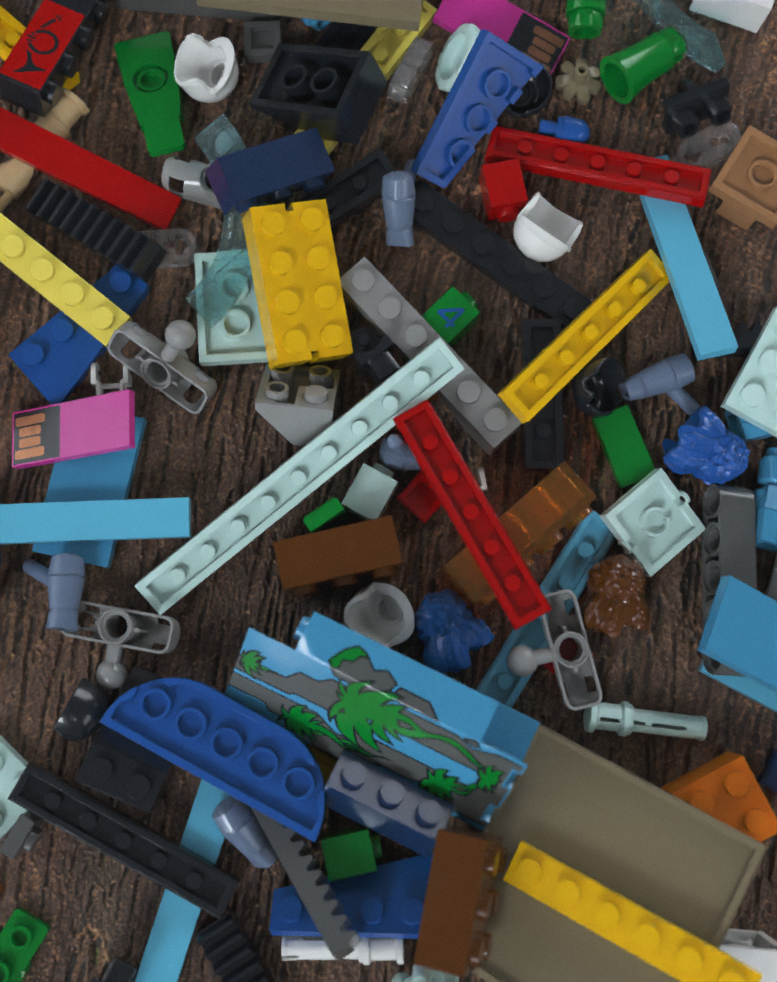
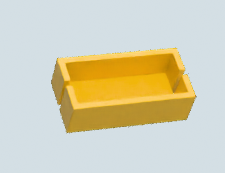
M326 199L293 202L287 209H285V204L250 207L243 216L242 222L269 370L303 365L308 361L311 364L337 360L352 354L353 347Z

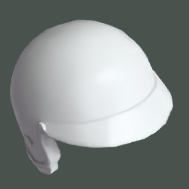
M195 33L187 35L176 55L174 65L175 81L189 96L200 102H219L230 95L236 87L239 75L238 63L231 41L226 37H219L209 42L201 35Z
M538 191L517 215L513 230L514 239L517 247L528 258L538 262H549L571 251V246L578 237L583 227V222L556 209Z
M371 583V585L358 591L344 609L343 618L347 628L388 648L408 640L415 627L414 611L407 596L397 587L390 584Z

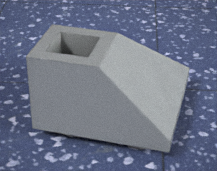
M266 362L255 400V410L292 445L305 446L336 421L341 369H330L324 365L312 367L298 365L269 370V365Z

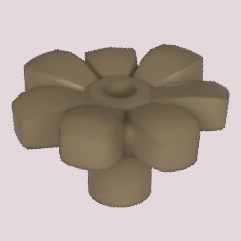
M578 58L574 66L570 61H565L561 64L560 73L562 75L556 76L554 81L555 88L557 90L564 89L561 94L564 100L569 102L576 96L579 105L587 104L590 94L596 95L600 90L601 83L597 81L600 75L599 69L596 66L589 67L585 58Z

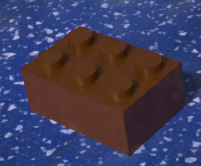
M392 515L273 542L283 590L289 594L293 593L297 599L320 594L318 587L333 584L335 590L358 585L356 578L371 575L373 581L395 577V569L401 568L403 563Z
M457 825L438 829L414 965L465 978L477 967H480L482 960L488 961L493 942V935L487 933L490 916H496L500 901V891L495 890L497 872L503 873L507 860V848L502 847L503 836Z

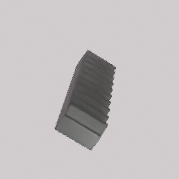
M252 808L334 958L340 961L355 951V947L361 937L354 930L348 931L353 923L345 914L340 915L344 907L338 900H332L336 893L328 884H325L328 879L318 869L320 866L318 861L310 855L312 851L303 841L304 836Z

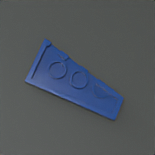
M481 29L410 170L445 189L475 152L474 146L485 133L488 135L498 124L496 119L509 104L513 105L523 93L521 90L532 76L536 78L544 66L490 31Z
M117 266L113 267L92 285L130 317H132L151 291L145 282ZM60 311L8 355L46 400L53 405L67 402V398L76 386L80 387L88 376L87 371L90 369L91 364L96 361L99 355L103 356L107 347Z
M430 853L427 857L420 855L377 865V871L330 882L328 879L325 884H328L336 893L332 900H338L344 907L340 915L345 914L353 923L348 931L354 930L361 938L418 939L433 853ZM294 885L274 889L269 927L271 935L322 937Z

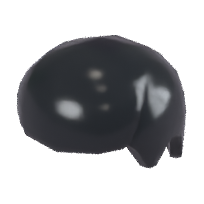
M540 62L539 64L544 66V68L536 78L532 76L521 89L522 95L513 105L509 104L503 111L505 114L514 118L528 119L544 109L552 95L553 78L543 63Z
M611 356L590 360L573 377L572 390L574 401L580 411L593 418H600L613 413L616 404L622 401V397L617 395V386L626 379L619 361Z
M86 678L81 679L55 723V732L59 736L74 742L91 737L101 727L102 723L99 721L108 710V698L104 690Z

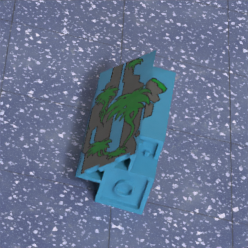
M315 611L311 618L303 616L293 636V639L299 641L296 649L249 627L225 694L282 724L298 735L305 743L337 759L344 749L453 804L451 816L481 831H484L489 824L495 807L499 809L510 793L516 774L522 775L528 766L523 759L540 722Z

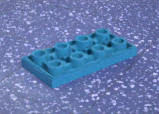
M135 416V448L54 463L44 503L127 500L147 420ZM117 540L34 543L32 552L50 556L60 553H73L84 558V563L111 568Z
M731 575L721 576L697 650L777 693V601Z

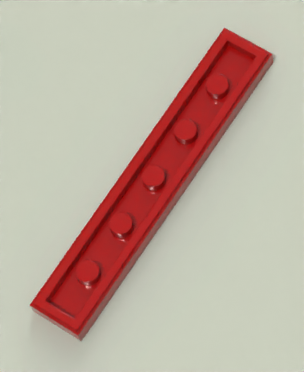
M0 107V152L167 233L182 202L181 197Z
M496 126L491 132L484 163L490 164L519 158L521 171L703 208L712 172V169L500 126Z
M427 399L394 417V424L514 630H518L551 611L552 607L429 400Z

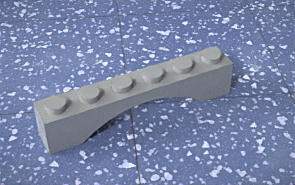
M365 256L340 278L346 305L362 322L381 337L388 334L394 342V348L407 361H410L438 337L443 340L465 369L436 393L450 409L463 429L489 456L518 430L522 423Z

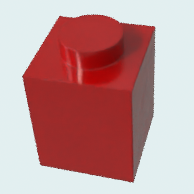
M519 158L482 165L479 184L487 220L498 219L502 223L516 220L517 215L528 202Z

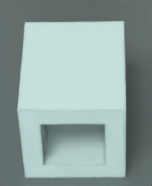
M363 463L341 505L346 511L365 521L380 518L398 485V481L392 478L394 472L378 463H374L372 467Z

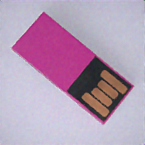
M443 0L432 20L433 23L451 33L464 23L474 24L480 31L481 29L490 31L538 63H543L550 75H552L571 38L507 0Z
M130 389L13 413L12 468L15 469L135 448V392Z

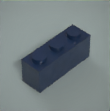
M316 127L217 157L205 173L223 214L227 215L238 211L240 216H244L250 207L261 206L260 203L271 200L273 205L280 204L294 196L293 192L303 189L305 194H309L325 186L324 180L335 169Z
M344 749L324 787L327 807L425 857L433 851L438 829L446 828L454 807L453 804Z

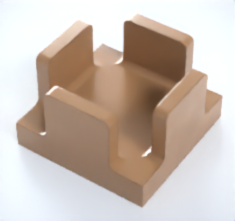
M751 125L743 133L708 192L723 200L716 213L744 230H748L755 221H759L771 229L777 225V141Z

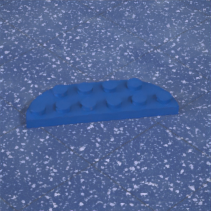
M176 677L149 681L130 689L109 707L99 721L311 841H316L326 810L323 774L314 754L306 743L282 724L204 682Z

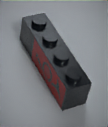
M43 0L0 69V94L2 100L45 117L51 105L55 106L59 102L63 85L67 78H72L75 75L79 65V58L83 51H89L92 47L95 31L100 24L104 25L108 20L111 8L110 3L107 0Z

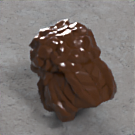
M618 554L594 563L587 573V593L578 600L586 629H593L596 633L604 632L607 636L614 639L620 635L623 626L634 627L639 631L648 630L650 607L644 599L645 591L643 588L646 585L645 569L640 561L630 560L624 554Z

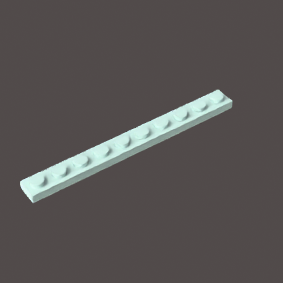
M438 337L135 584V588L161 615L395 426L393 422L394 417L427 400L465 368L443 340Z

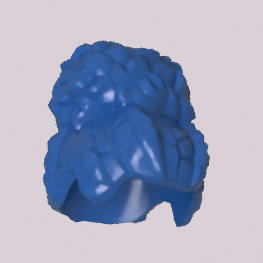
M707 406L698 407L684 425L678 428L679 441L676 442L664 438L662 442L664 451L663 461L668 469L680 475L692 473L695 478L701 479L706 485H723L726 482L735 480L748 468V457L751 451L746 446L745 441L738 435H735V433L725 429V425L720 418Z
M444 589L439 593L426 594L414 614V629L418 634V638L425 645L423 653L424 663L427 667L443 675L447 671L458 673L462 669L471 667L469 651H477L491 643L495 638L488 625L485 624V621L473 617L471 610L466 608L465 601L459 598L458 593L451 589Z

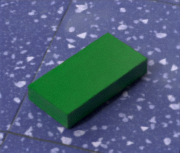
M628 405L615 409L611 415L592 418L591 423L619 490L640 482L655 469Z
M333 497L305 516L303 521L309 531L315 533L334 528L346 520L347 516L339 500Z

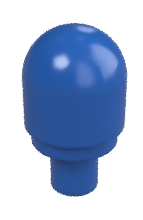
M564 115L563 117L558 116L557 122L541 119L538 134L585 144L590 136V128L585 120Z

